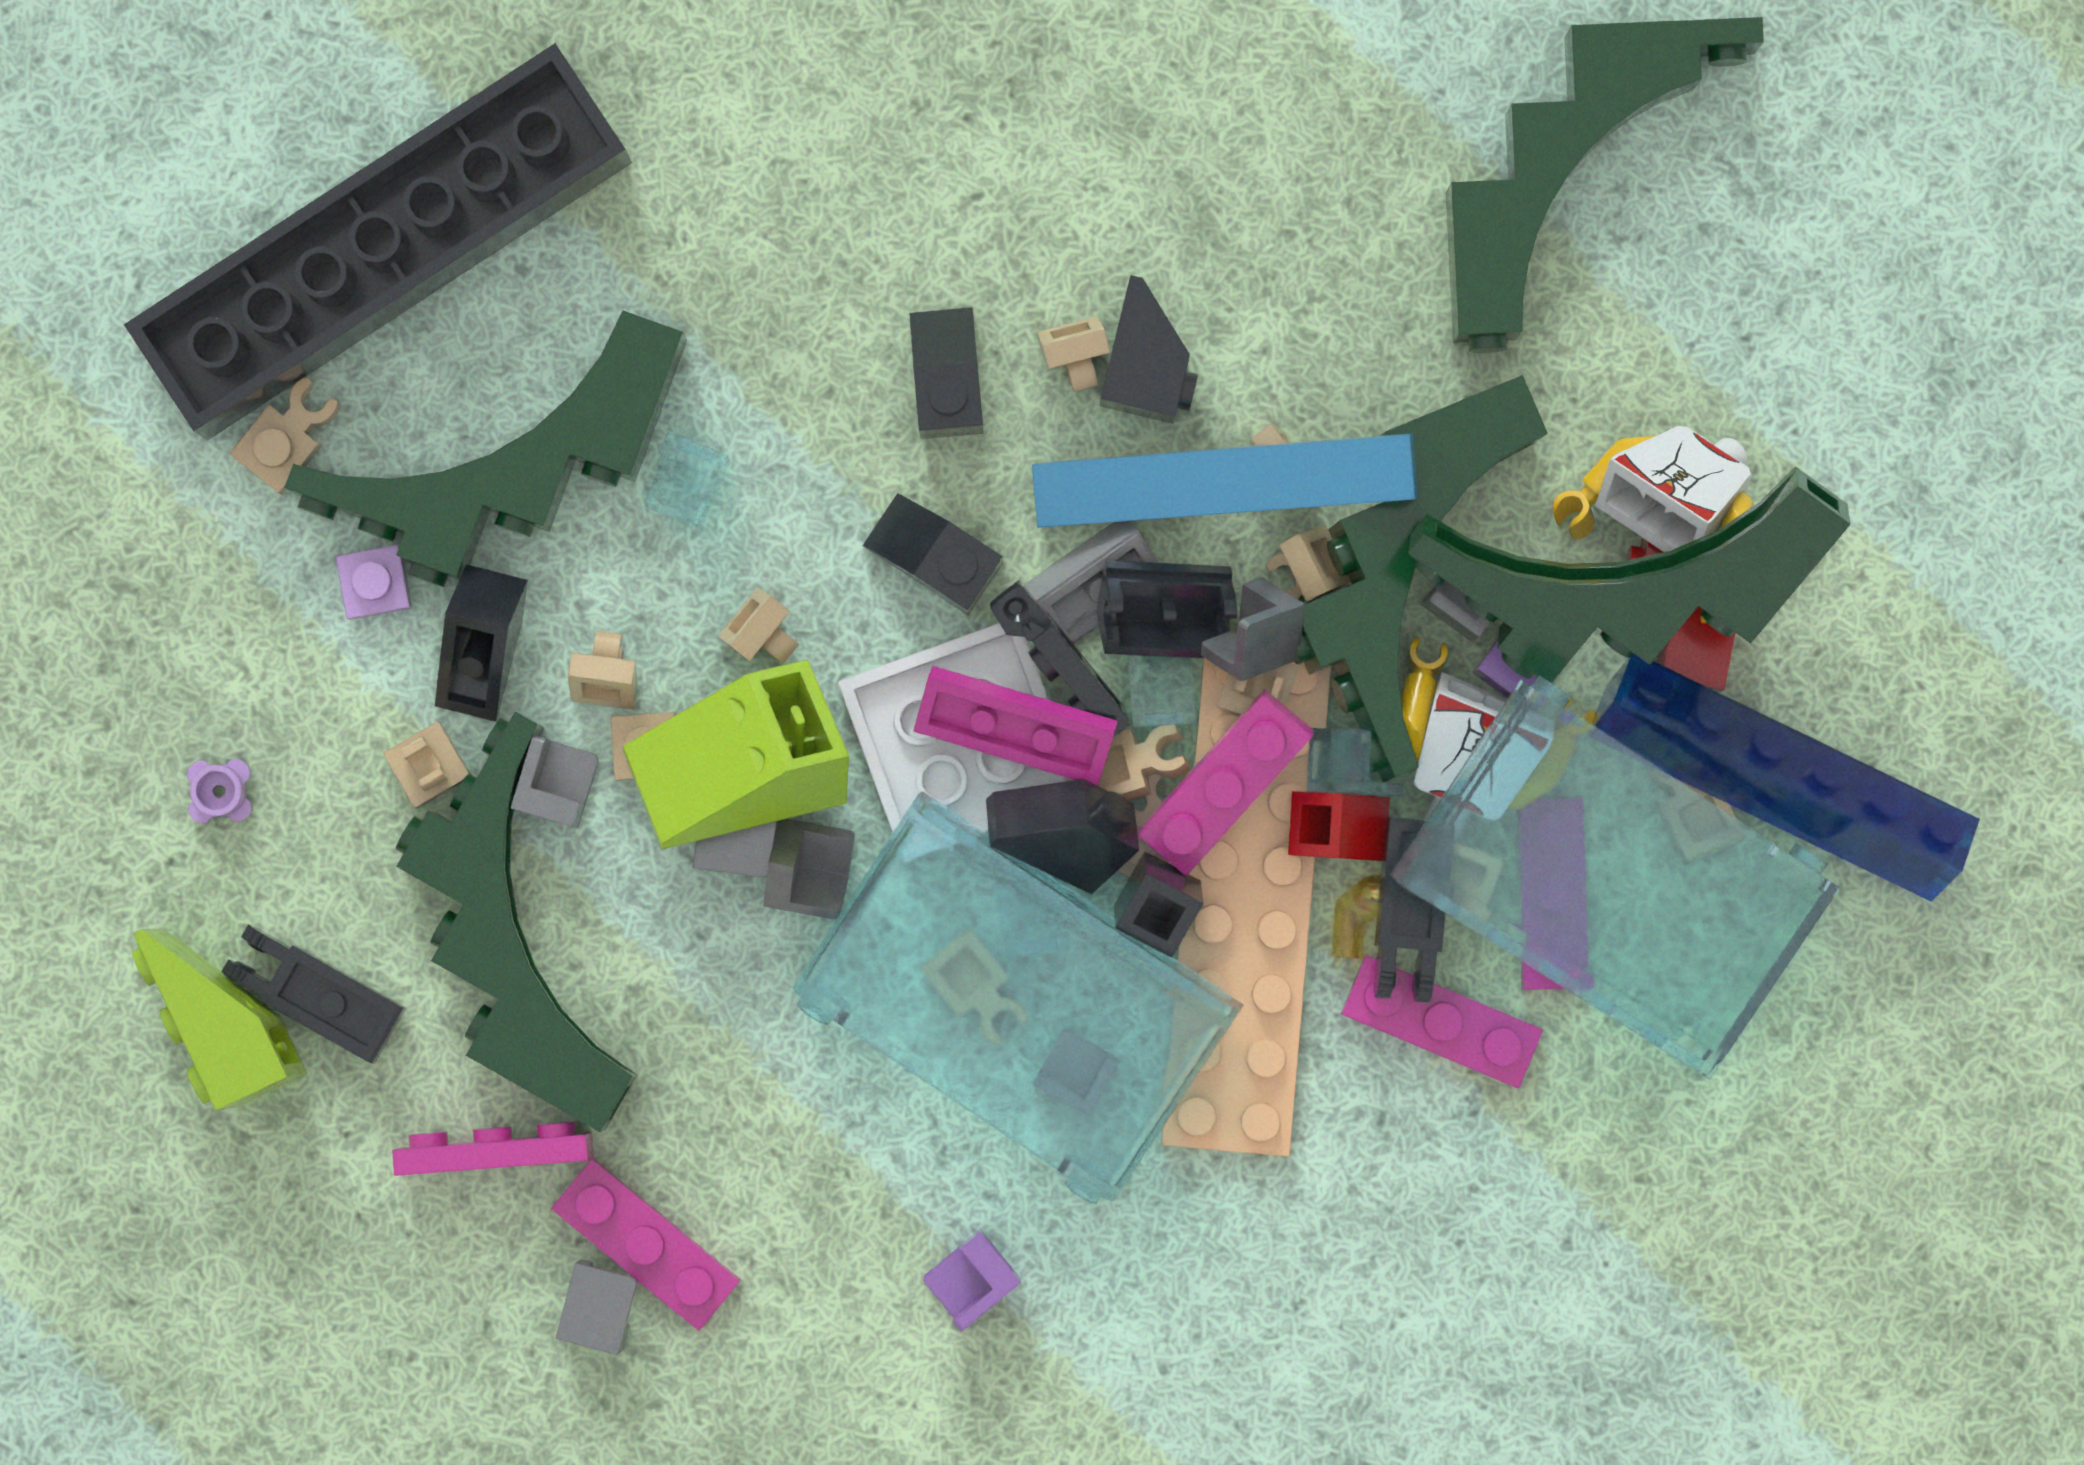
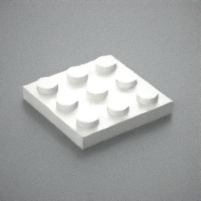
M1000 623L838 682L903 862L988 832L986 799L993 792L1074 781L1067 777L913 732L932 665L1048 700L1037 667L1028 654L1030 648L1026 637L1006 635Z

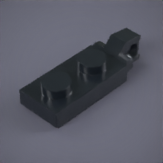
M1020 580L990 602L991 610L1006 635L1026 637L1027 641L1033 642L1035 647L1028 651V654L1045 677L1052 682L1060 676L1075 695L1067 700L1071 707L1117 720L1113 738L1129 726L1128 722L1130 720L1125 706Z

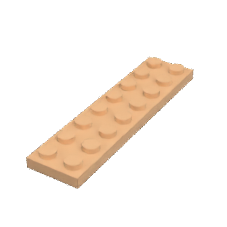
M1203 658L1194 767L1240 716L1217 708L1228 673L1206 658ZM1295 662L1291 663L1299 666L1286 707L1314 730L1313 737L1189 873V875L1201 880L1204 904L1178 947L1161 1145L1287 1157L1290 1155L1315 857L1288 855L1292 791L1321 793L1331 666L1309 675L1304 662L1299 665Z

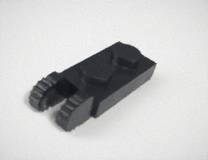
M1396 817L1386 818L1374 946H1379L1374 977V996L1376 998H1391L1396 983L1397 948L1419 950L1412 978V992L1414 993L1415 1002L1429 1003L1431 1001L1437 952H1442L1453 823Z
M248 924L241 938L246 940L247 944L262 953H268L282 961L271 982L257 974L255 969L240 961L235 962L228 959L221 972L262 996L260 1001L363 1060L375 1064L407 1007L297 945H291L290 947L257 927Z

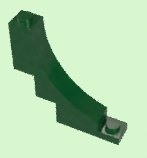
M1763 17L1571 25L1564 37L1567 101L1511 103L1505 114L1508 180L1451 182L1446 191L1453 343L1468 342L1469 352L1492 353L1507 350V341L1517 340L1523 332V296L1533 247L1547 211L1564 181L1599 143L1629 120L1664 101L1693 91L1702 79L1701 57L1708 56V64L1717 67L1746 63L1747 55L1755 54L1764 43Z

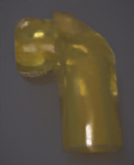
M1374 874L1363 877L1337 899L1334 906L1331 957L1363 959L1365 925L1377 916L1381 875Z

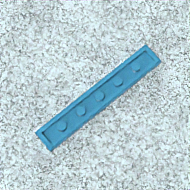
M1413 433L1032 464L1037 528L1414 500L1418 498Z

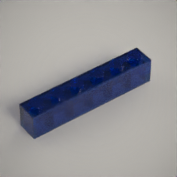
M1635 654L1626 659L1606 685L1587 736L1930 902L1963 871L1980 820L1963 810L1655 661H1652L1649 665Z

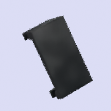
M1105 560L1096 610L1104 654L1204 658L1201 655L1202 642L1229 632V619H1237V600L1232 583L1233 573L1231 566Z

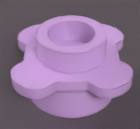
M232 759L226 765H210L208 762L200 760L189 767L187 779L191 782L190 796L192 802L188 807V812L194 821L206 824L213 818L229 817L234 822H242L250 816L252 803L246 798V782L251 776V770L247 763L239 759ZM218 785H222L225 788V794L220 798L214 794V789Z

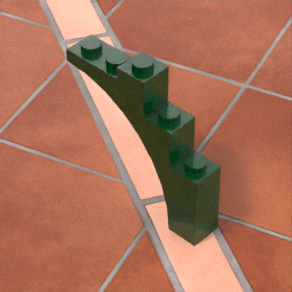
M622 310L601 356L573 393L534 429L490 455L441 472L393 479L340 476L293 464L284 488L295 495L301 496L297 508L329 520H334L337 510L361 518L357 527L358 530L390 542L394 541L397 531L404 533L396 556L412 563L408 575L440 587H445L448 576L459 580L465 565L471 564L490 511L498 513L495 525L517 534L531 537L534 527L550 532L576 461L584 464L581 475L600 483L617 487L620 477L636 482L687 339L682 331Z
M1523 375L1382 433L1380 436L1413 433L1418 498L1379 503L1339 520L1328 529L1332 537L1331 540L1327 541V550L1331 562L1341 577L1348 575L1352 585L1305 604L1301 644L1296 649L1298 660L1294 662L1297 665L1304 662L1309 675L1333 666L1337 677L1331 679L1335 698L1345 714L1353 713L1362 736L1356 739L1360 756L1370 773L1378 771L1383 783L1419 767L1403 719L1398 677L1401 618L1416 569L1412 562L1414 558L1408 554L1411 533L1426 514L1441 522L1467 488L1492 467L1531 446L1548 434Z
M1795 466L1759 503L1719 530L1667 552L1622 562L1567 564L1528 558L1471 540L1426 514L1411 533L1408 554L1414 558L1412 562L1416 569L1426 578L1439 585H1443L1447 581L1466 595V603L1479 616L1490 622H1495L1498 618L1503 621L1499 626L1497 649L1502 651L1501 657L1503 661L1517 674L1528 679L1535 675L1550 686L1597 627L1602 630L1600 633L1601 638L1614 651L1627 658L1635 654L1649 665L1698 606L1702 608L1700 614L1703 619L1716 631L1728 637H1731L1735 632L1751 644L1851 523L1848 504Z
M514 712L509 722L500 718L489 733L482 751L490 756L478 777L469 773L454 794L450 807L457 810V813L451 821L437 812L429 810L423 820L416 816L411 819L396 845V850L403 853L396 867L463 904L458 914L449 910L444 915L430 943L438 947L431 960L432 962L498 999L493 1009L483 1004L473 1018L465 1034V1038L473 1042L466 1056L598 1132H602L607 1129L638 1074L598 1047L562 1009L538 971L519 923L511 877L512 820L515 811L511 809V805L533 735L540 736L544 727L522 714Z

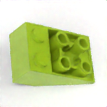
M808 659L748 673L623 745L624 756L661 850L847 804L849 754Z
M140 929L133 933L139 946L138 949L132 951L135 965L148 986L155 983L158 986L167 1006L160 1009L161 1020L168 1035L176 1045L184 1042L194 1063V1066L187 1069L188 1077L195 1093L203 1104L211 1101L215 1111L239 1107L308 1074L279 1014L231 978L224 975L214 965L167 930Z

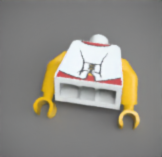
M1676 426L1657 436L1621 438L1607 450L1584 476L1582 481L1586 485L1580 492L1575 490L1564 491L1555 498L1553 502V515L1556 524H1561L1567 515L1580 512L1571 521L1569 531L1573 539L1586 537L1593 530L1595 524L1591 507L1596 502V507L1661 551H1671L1719 530L1754 506L1753 500L1746 494L1752 478L1751 471L1746 466L1747 454L1743 446L1732 438H1723L1712 444L1690 428ZM1701 616V623H1706V621Z
M1417 637L1413 640L1408 653V663L1414 673L1406 676L1401 695L1403 719L1419 766L1416 768L1413 785L1419 790L1434 795L1424 821L1453 823V837H1457L1469 811L1488 819L1496 820L1505 808L1519 809L1553 788L1575 749L1576 744L1573 737L1589 730L1594 724L1596 717L1593 709H1590L1582 718L1580 726L1570 724L1566 718L1565 711L1572 702L1573 697H1568L1559 702L1553 708L1551 716L1548 717L1443 672L1437 683L1432 676L1442 671L1447 659L1448 648L1442 642L1439 659L1433 663H1425L1416 654L1420 642V637Z

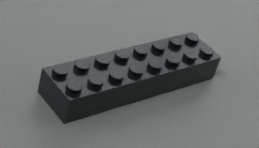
M554 43L123 325L192 430L206 440H210L297 383L300 379L311 374L632 164V161L625 147L556 43Z

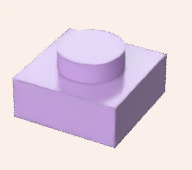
M400 545L335 556L346 619L354 620L412 609L404 560L396 556Z

